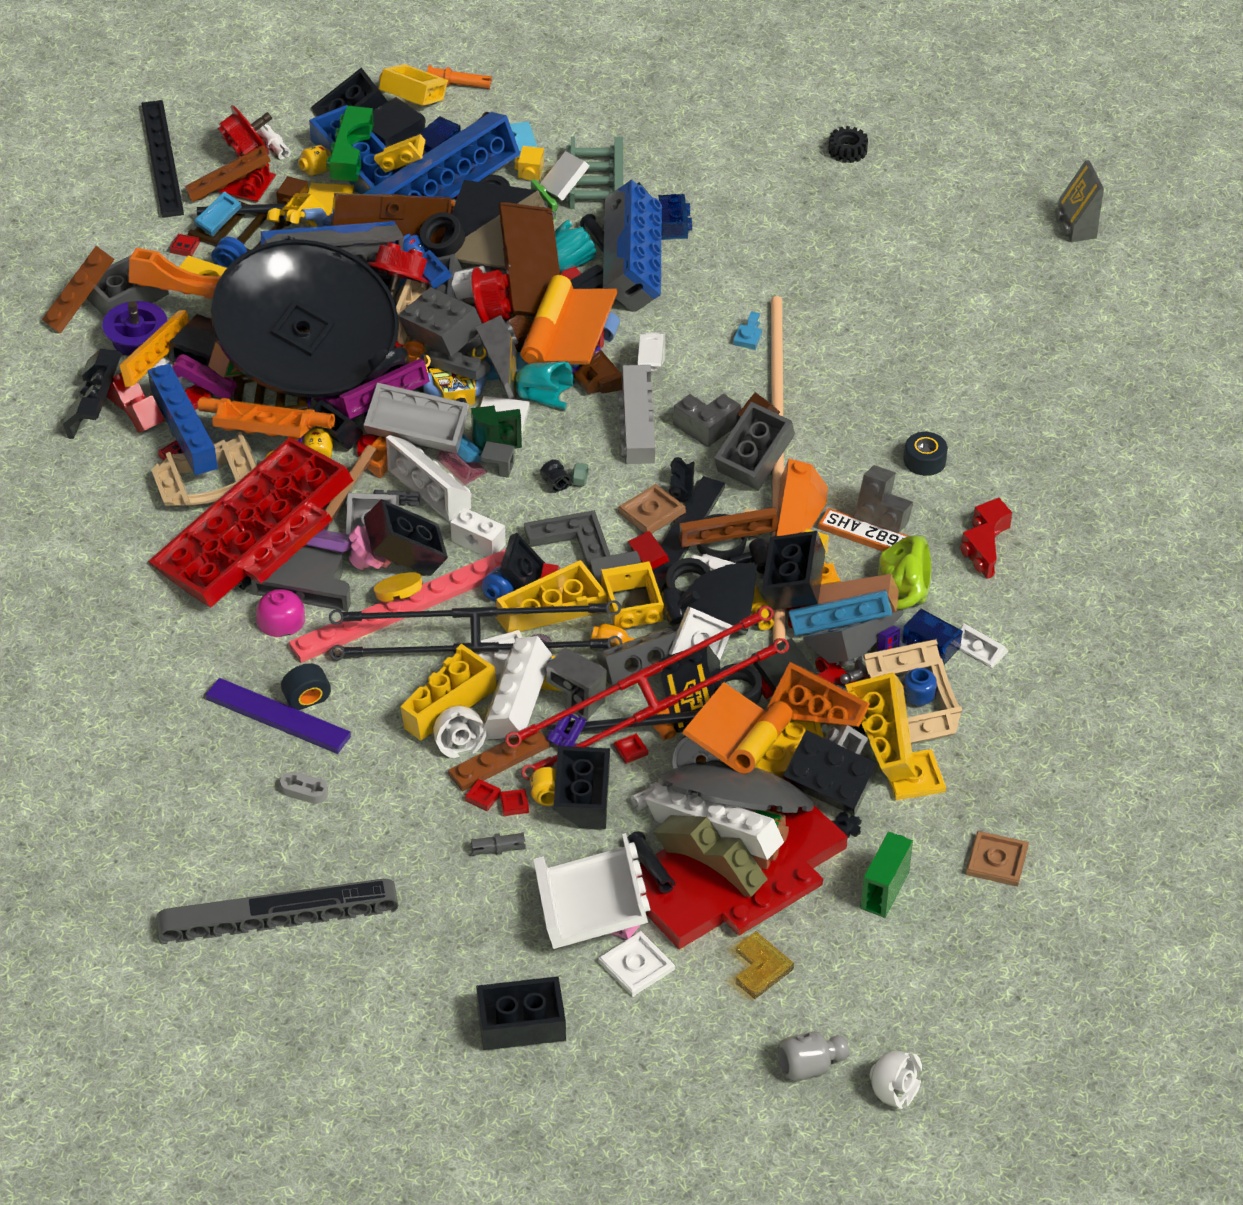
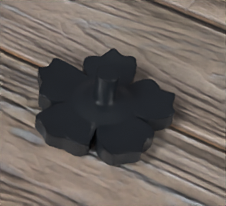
M840 812L839 816L836 817V821L832 820L848 838L850 834L854 837L861 834V827L859 825L862 823V820H860L859 816L855 817L852 815L849 818L846 812Z

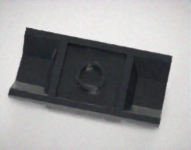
M100 348L87 360L81 375L84 382L78 389L79 397L68 409L63 423L69 439H74L79 424L83 419H98L120 361L121 352Z

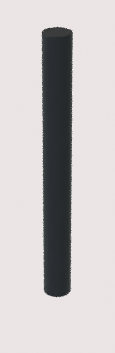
M286 203L241 205L242 208L235 214L268 213L273 208L282 210ZM208 206L197 207V216H199Z

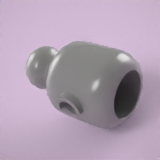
M808 1032L784 1038L778 1047L781 1069L784 1075L793 1081L808 1080L811 1077L823 1075L828 1071L831 1060L840 1062L849 1056V1047L845 1037L836 1035L826 1041L819 1032Z

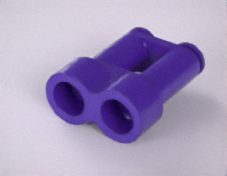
M572 713L558 720L555 728L549 731L546 739L558 746L573 747L577 745L575 741L587 720L579 715L576 717ZM571 718H573L575 722L567 734L564 731Z

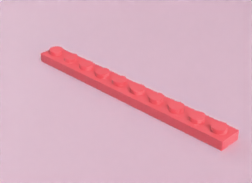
M506 549L422 584L421 590L412 596L404 599L396 596L393 597L394 600L391 602H380L361 611L362 613L423 611L481 586L483 578L495 567L501 566ZM404 618L362 619V621L342 622L338 625L331 623L289 641V647L302 663L330 651L335 645H344Z

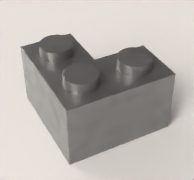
M724 393L708 405L689 394L674 405L673 425L709 447L735 427L740 419L738 412L741 409V404Z
M873 465L863 475L854 518L896 533L902 531L909 522L913 502L891 494L896 472Z
M564 647L547 665L546 682L567 693L568 709L606 690L607 670L600 664L586 659L580 653ZM605 697L574 713L588 720L605 702Z

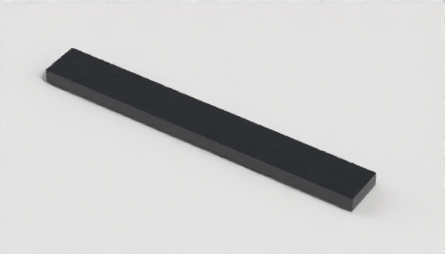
M163 100L142 102V111L162 218L184 215Z
M703 476L693 492V497L689 498L685 505L686 513L676 519L662 542L661 547L667 554L669 561L653 569L660 595L667 586L666 574L668 569L674 562L683 559L690 547H681L679 541L680 523L702 520L709 516L725 489L724 482ZM646 587L634 588L625 603V608L651 604Z

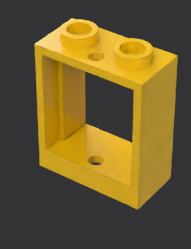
M401 64L383 69L379 77V90L424 106L444 99L448 80L410 65Z
M650 562L601 570V587L608 594L607 603L615 600L613 592L646 587L651 604L623 608L617 615H610L614 626L629 628L663 621L664 604ZM611 603L609 605V610L611 612H617V604Z

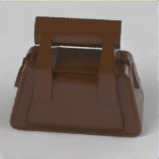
M598 350L593 354L590 364H584L573 373L574 379L587 394L597 392L610 393L622 390V374L602 350Z

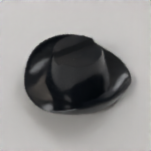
M396 347L391 351L381 349L374 353V357L368 360L371 373L362 381L366 384L408 364L409 355L406 348Z

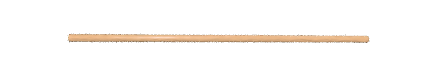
M774 296L771 298V404L780 411L779 415L783 416L782 298ZM784 452L772 469V508L775 507L776 511L778 510L780 478L784 471ZM785 609L773 610V641L777 638L785 639Z

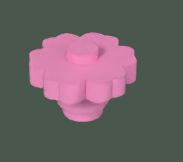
M358 525L349 535V539L353 542L351 544V555L349 556L352 565L360 570L370 566L377 569L381 566L387 568L392 561L372 553L365 525L363 527Z

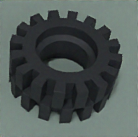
M842 126L839 127V131L834 129L833 133H830L828 152L832 158L836 157V161L842 159V163H846L847 160H850V163H854V160L859 162L861 158L864 159L865 155H867L868 138L866 133L863 134V130L857 131V127L850 129V126H846V129H844Z

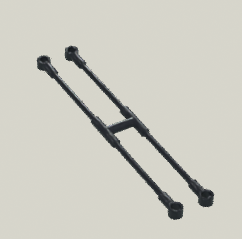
M611 600L608 603H589L584 606L452 608V610L362 613V611L342 612L336 609L329 614V621L335 625L342 622L362 621V619L445 616L470 618L471 643L385 648L344 647L338 644L331 648L330 655L333 659L340 660L343 657H360L364 654L456 653V648L460 644H463L474 653L511 650L514 643L481 642L480 617H497L504 614L563 612L617 615L621 611V604L617 600ZM611 603H616L618 605L617 612H611L609 610V605ZM338 612L341 615L339 622L333 620V613ZM613 635L609 638L589 639V641L543 643L547 648L590 647V649L612 647L610 641L613 638H617L620 644H622V639L617 635ZM335 648L342 650L340 657L334 655Z

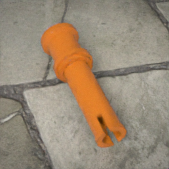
M428 65L427 69L428 73L447 79V87L450 84L486 89L491 87V75L452 71L450 67L441 69L433 68L432 65Z

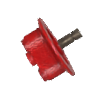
M231 105L232 114L219 123L220 127H218L224 142L229 147L232 146L238 158L262 145L269 155L267 147L256 131L272 120L271 115L266 112L262 117L250 124L243 114L234 105Z
M388 242L386 246H379L375 262H367V265L392 275L388 289L393 299H395L401 278L428 284L429 281L422 277L427 259L422 257L423 253L413 249L405 252L400 250V245Z
M479 267L473 268L471 275L473 297L460 299V301L471 306L476 305L482 324L500 315L503 320L510 318L512 313L507 274H502L500 270L483 273Z

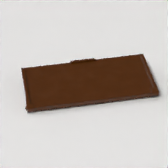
M334 193L330 226L395 221L403 236L410 234L411 236L418 235L420 237L422 224L430 216L442 212L450 213L452 199L450 197ZM447 226L437 229L432 234L431 243H441Z
M500 202L498 207L511 313L535 317L551 278L555 275H560L552 208Z

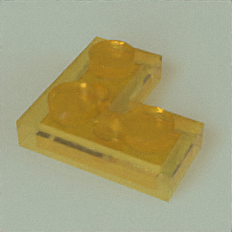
M757 931L736 946V953L751 964L750 967L736 977V984L753 999H757L794 970V962Z

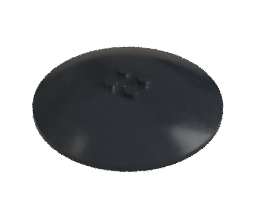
M280 240L263 244L247 251L233 261L224 271L215 287L211 305L213 331L219 346L230 362L256 383L291 396L308 398L330 397L346 393L365 384L362 380L366 379L371 373L368 360L372 359L374 353L381 349L393 350L398 335L399 322L396 305L388 287L380 276L369 265L353 254L318 241ZM304 326L309 331L300 332L297 327Z

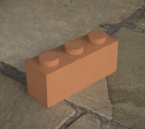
M892 574L824 584L820 587L818 604L886 589L892 613H896L899 589Z

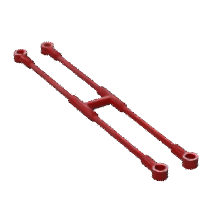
M761 606L756 613L740 620V623L660 663L656 662L618 681L616 685L536 725L532 724L518 732H509L505 736V742L510 747H518L521 741L535 735L539 730L618 690L623 691L638 683L648 707L634 713L633 717L573 746L587 747L635 722L639 723L677 704L679 700L758 660L762 661L777 653L787 652L789 643L784 638H777L773 641L772 645L756 652V655L676 695L672 694L663 700L657 701L647 678L662 671V668L742 628L746 629L761 621L771 620L774 614L772 608ZM763 609H767L769 611V616L767 618H763L761 616V612ZM779 641L784 643V649L781 651L777 649ZM516 735L518 738L517 743L510 744L509 737ZM557 755L549 756L533 765H524L521 769L522 777L530 780V777L525 775V770L528 767H531L535 772L542 767L554 766V763L557 762Z

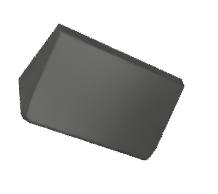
M637 551L593 558L590 560L591 574L601 585L602 569L638 564L641 561Z

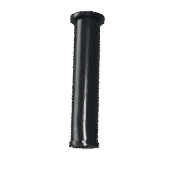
M587 214L580 220V226L586 229L604 253V231L596 222V217L593 214Z
M640 831L631 833L627 837L629 843H635L638 859L657 884L659 890L662 893L671 892L674 889L672 886H675V881L670 877L647 844L645 835Z

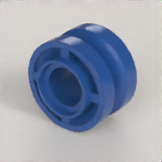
M224 237L212 251L211 258L214 264L228 268L233 261L246 253L247 249L238 239Z

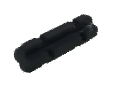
M377 489L373 492V494L399 495V505L409 503V506H419L420 504L419 492L410 491V494H407V491L387 490V492H384V490Z

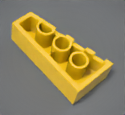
M460 644L456 648V654L452 658L448 657L443 662V667L437 673L433 672L428 677L429 682L424 687H419L401 705L404 729L421 741L433 733L436 719L442 711L453 706L470 708L487 697L497 687L495 666L463 644Z
M892 672L846 684L848 692L870 703L862 720V726L869 738L880 768L889 781L894 782L914 777L915 769L904 689L898 677Z

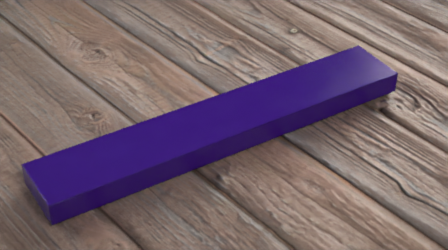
M218 678L206 693V700L336 754L341 751L351 738V731L222 678Z

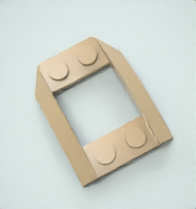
M242 431L237 433L238 437L228 442L222 440L214 444L217 465L228 462L236 482L220 489L188 495L180 475L192 472L183 453H166L167 458L161 465L157 463L151 470L164 504L166 506H198L215 503L257 465Z
M937 639L863 655L869 678L892 672L895 675L905 674L916 668L927 669L935 675L937 679L935 696L942 710L908 717L911 745L954 735L957 731L962 707L959 706L951 689L942 658L940 659Z

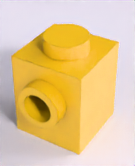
M522 146L520 157L515 159V170H518V178L540 180L544 167V148Z

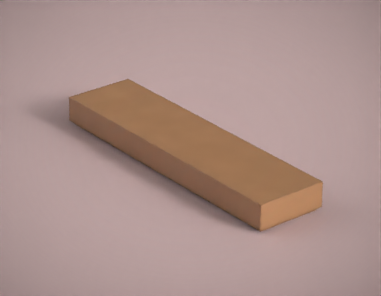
M368 445L350 471L354 481L332 499L325 511L330 514L332 521L325 526V530H328L346 502L348 493H352L372 462L376 448Z

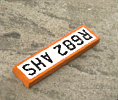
M830 508L827 509L818 526L820 530L880 551H885L902 538L908 536L867 523Z

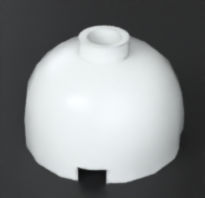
M453 706L442 711L433 727L436 744L440 751L450 758L460 757L457 753L471 749L472 753H476L485 741L486 730L483 729L484 723L480 716L471 708L464 706ZM453 743L456 745L466 744L465 749H455L452 745Z
M905 1051L887 1052L879 1058L870 1070V1079L875 1095L883 1103L903 1109L902 1104L907 1099L908 1107L920 1088L921 1080L916 1079L917 1070L922 1071L920 1058L916 1054ZM893 1090L905 1093L902 1097H897Z

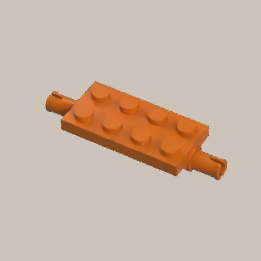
M201 397L198 400V410L201 412L217 413L212 417L213 426L222 427L226 431L237 429L244 430L245 433L249 434L260 432L265 433L267 436L282 435L287 436V438L299 439L314 426L331 429L335 423L334 414L315 412L312 409L299 410L237 401L231 402L227 398Z

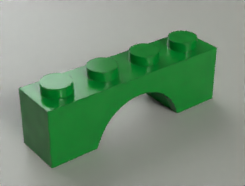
M347 106L345 113L341 114L340 128L336 129L335 134L336 142H332L331 157L328 156L327 170H330L331 179L357 182L361 170L360 150L352 147V145L359 141L370 139L374 126L373 108Z

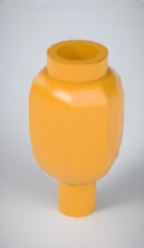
M601 624L599 627L594 626L591 639H600L617 635L622 639V643L635 639L628 637L624 629L610 624ZM613 638L610 641L612 647L620 644L617 638Z

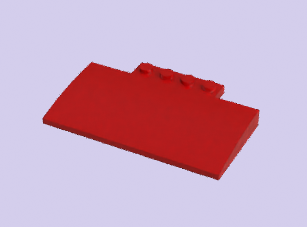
M289 437L148 562L174 584L211 608L246 576L260 584L263 583L317 533L322 531L332 521L330 514L322 510V508L354 480L346 466Z
M772 805L771 809L767 810L785 814L786 826L789 827L786 841L779 847L776 860L771 861L767 870L761 868L767 877V881L751 897H745L731 882L708 865L686 855L667 853L663 849L655 855L670 877L675 881V886H672L674 889L671 892L662 893L643 864L639 863L642 875L638 876V878H643L646 893H643L642 896H647L650 911H647L646 915L679 950L724 922L740 936L822 886L823 878L814 868L847 848L848 836L815 806L813 810L808 812L802 811V807H798L796 813L777 811V806Z

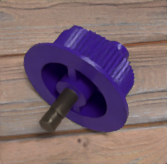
M130 301L111 309L103 319L102 328L105 336L112 341L116 351L121 352L122 355L130 356L167 322V316L155 304L144 301Z

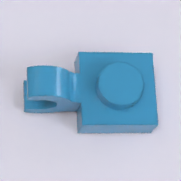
M750 312L747 326L740 324L734 337L733 345L756 350L762 336V329L758 328L760 313Z

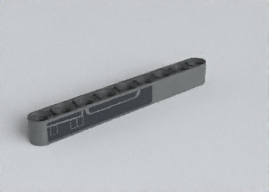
M376 879L167 908L158 912L156 920L159 941L163 944H168L169 941H176L177 943L195 940L197 937H203V939L220 937L226 933H230V935L248 933L249 930L254 929L263 931L276 929V926L283 925L284 927L303 925L302 923L310 922L311 924L327 922L333 918L341 920L356 918V915L362 914L364 916L383 914V911L390 910L392 913L398 909L399 905L394 881L391 879Z

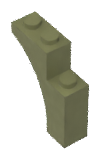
M670 815L654 831V834L667 853L686 855L708 865L731 882L745 897H751L767 881V877L740 838L721 837L708 817Z

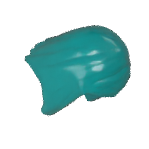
M569 220L564 221L555 230L560 274L564 270L586 264L596 257L595 252H597L593 241L590 239L589 234L584 231V228L569 229L572 227V223Z
M565 361L527 364L516 374V392L524 400H531L542 405L566 410L567 403L561 402L559 395L566 389L573 387L572 366L569 362Z

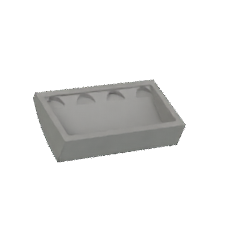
M377 383L364 428L366 433L382 437L391 435L410 441L412 444L457 454L465 428L469 404Z

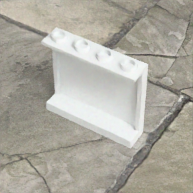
M626 833L622 834L625 847L554 867H547L544 856L533 859L546 928L553 949L648 923L646 912L650 911L647 896H642L643 893H646L643 878H638V876L642 875L639 861L634 860L638 858L635 843H629Z

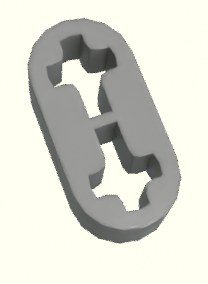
M288 772L280 779L281 792L288 797L314 804L322 803L328 797L327 784L321 779L297 772ZM320 789V791H317L315 794L312 793V791Z

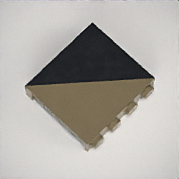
M464 180L452 214L458 218L465 232V241L462 247L455 253L458 261L505 269L498 204L500 202L544 207V200L539 191ZM447 226L441 243L452 237L455 231L454 227Z

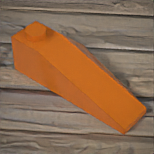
M788 459L780 478L777 531H775V536L803 533L806 528L811 530L826 506L828 486L812 464Z
M789 662L767 708L773 702L782 701L790 706L792 719L859 727L870 703L811 671Z

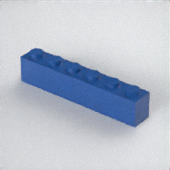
M171 364L148 369L151 393L194 475L218 469L215 446Z

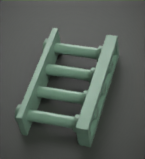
M571 136V145H566V152L574 156H610V159H614L610 160V162H586L589 165L586 171H610V173L614 174H610V176H582L576 185H610V187L614 188H610V190H575L574 186L566 196V201H570V209H575V199H605V197L623 186V137H614V145H610V148H575V136Z

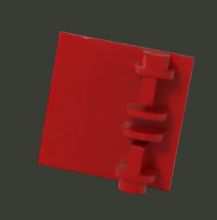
M267 163L265 167L255 169L244 178L236 179L228 183L225 188L217 191L258 202L276 174L270 172L269 164Z

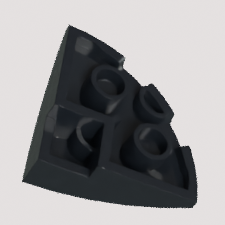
M735 563L710 570L697 578L687 591L682 594L681 598H684L692 591H696L700 598L688 607L734 626L740 623V620L751 615L757 564ZM749 627L746 629L742 628L734 633L746 635Z

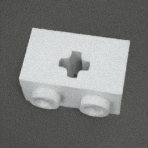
M463 508L451 521V541L488 557L501 551L506 545L505 525L467 508Z

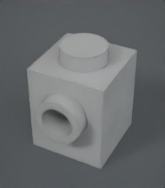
M835 725L828 731L825 739L859 755L868 739L848 725Z

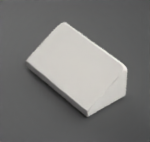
M965 623L951 642V645L991 668L1008 652L1005 646Z

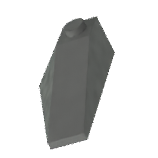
M897 610L891 616L844 625L830 630H821L804 636L803 639L807 645L828 663L840 662V666L855 663L854 658L864 655L878 641V634L890 628L903 615V610Z

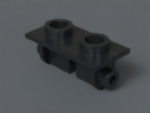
M676 457L670 464L673 476H671L669 493L681 503L693 497L695 462L686 464L682 458Z

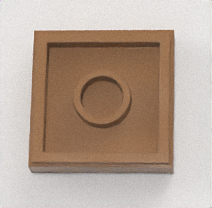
M655 484L619 506L618 512L643 533L647 531L654 533L686 513V509L682 503Z
M977 831L966 875L1018 887L1029 842Z

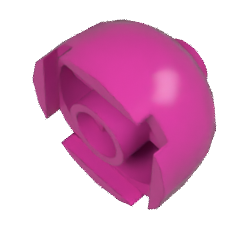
M275 589L267 592L256 606V622L259 629L266 635L273 637H282V635L287 634L292 635L298 632L305 623V608L301 599L292 591Z

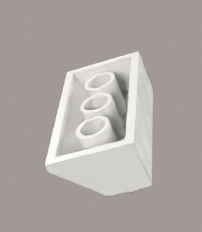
M391 435L386 437L388 471L413 492H419L420 498L447 521H451L463 508H471L472 496L470 490L456 481L452 474L444 471L435 460H431L426 456L421 448L401 438Z
M538 636L516 638L507 656L484 720L485 740L505 738L509 732H518L528 726L547 671V665L552 657L551 652ZM511 735L509 738H514V737H517V736H516V735Z

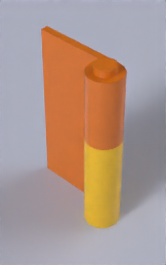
M562 275L553 276L520 352L522 359L529 364L560 361L569 362V364H590L617 295V289H573L572 283L567 277Z
M723 682L687 725L682 734L735 771L746 774L756 767L792 719V710L786 703L776 701L765 711Z

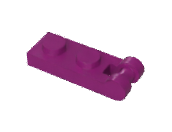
M179 355L172 365L178 378L184 377L192 381L196 386L203 387L212 392L218 398L230 399L237 387L235 381L227 377L223 378L211 368L187 355Z

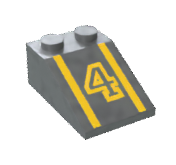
M1089 160L1084 161L1060 196L1058 208L1055 209L1056 219L1061 221L1063 233L1065 236L1068 235L1071 243L1097 239L1104 188Z
M500 315L477 326L476 330L508 398L516 400L515 377L517 374L518 353L515 345L518 344L510 322H504Z

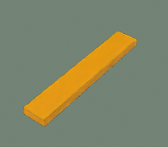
M186 310L176 312L119 365L125 387L134 386L148 373V369H152L169 353L170 341L189 322Z

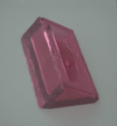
M440 450L436 458L464 485L487 473L486 469L478 462H465L456 453Z

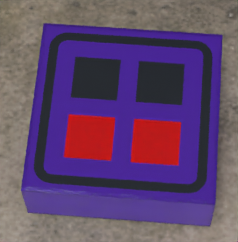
M891 626L878 634L877 652L899 647V627Z

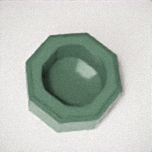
M576 463L571 474L573 485H586L589 472L588 464Z

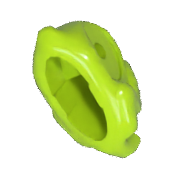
M923 535L907 536L881 553L878 573L879 576L892 574L899 589L897 610L909 608L916 603L918 605L925 603L930 589L932 572L929 545Z

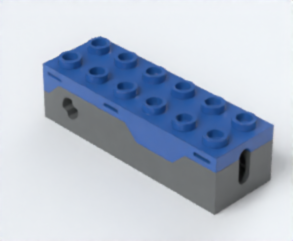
M631 179L605 197L603 288L617 289L615 298L629 310L636 312L661 295L662 205L657 198H653L648 194L643 186L638 185Z
M395 221L261 231V245L291 239L318 241L341 248L358 257L366 264L367 262H375L380 245L386 246L388 242L400 245V250L403 251L404 236ZM372 268L381 279H391L392 275H389L387 272Z

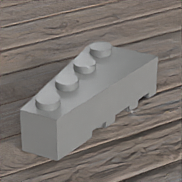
M623 365L622 392H618V406H623V408H619V423H624V425H620V439H625V442H621V456H626V464H654L655 433L651 365Z

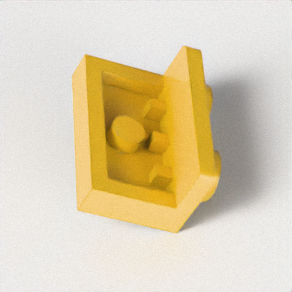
M419 134L384 148L383 152L374 155V160L385 173L420 160L423 155L425 139Z

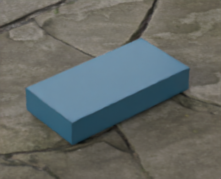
M223 192L194 220L195 225L213 236L242 208L241 203L226 192Z

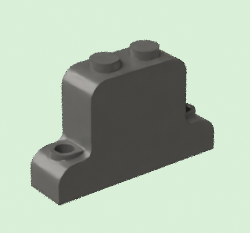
M305 545L263 583L260 584L251 578L253 595L264 596L272 590L285 589L292 591L301 599L303 604L338 609L348 612L351 605L350 586L347 582L340 580L343 574L341 552Z

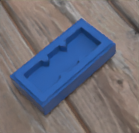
M430 250L423 254L422 257L427 259L422 277L429 281L428 284L432 288H437L453 277L451 272Z

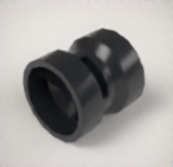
M550 460L541 467L540 475L547 482L552 492L556 493L565 490L571 485L572 478L564 470L559 460Z

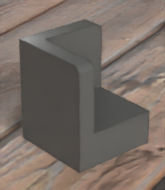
M486 441L481 461L499 464V476L509 478L515 462L514 446Z

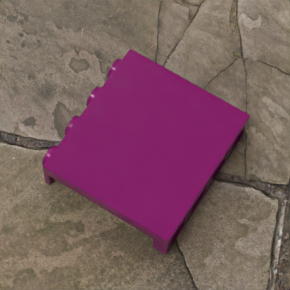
M419 358L346 393L313 399L317 402L323 400L351 419L369 410L377 383L413 390L430 382L425 362Z

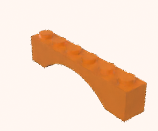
M135 248L129 258V283L139 286H151L161 290L178 291L183 294L201 295L211 299L221 277L203 276L186 271L167 260L158 251Z

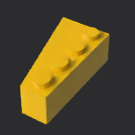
M579 560L497 598L496 607L584 606L589 603H607L608 594L584 563ZM596 613L504 614L495 616V618L506 633L516 630L521 632Z

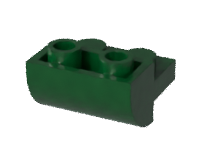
M494 405L471 408L472 442L482 452L486 441L514 446V449L522 448L520 409L496 412Z

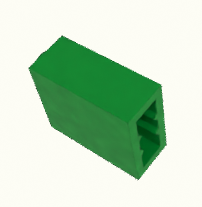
M887 832L863 878L862 910L886 918L910 872L913 840L903 835Z

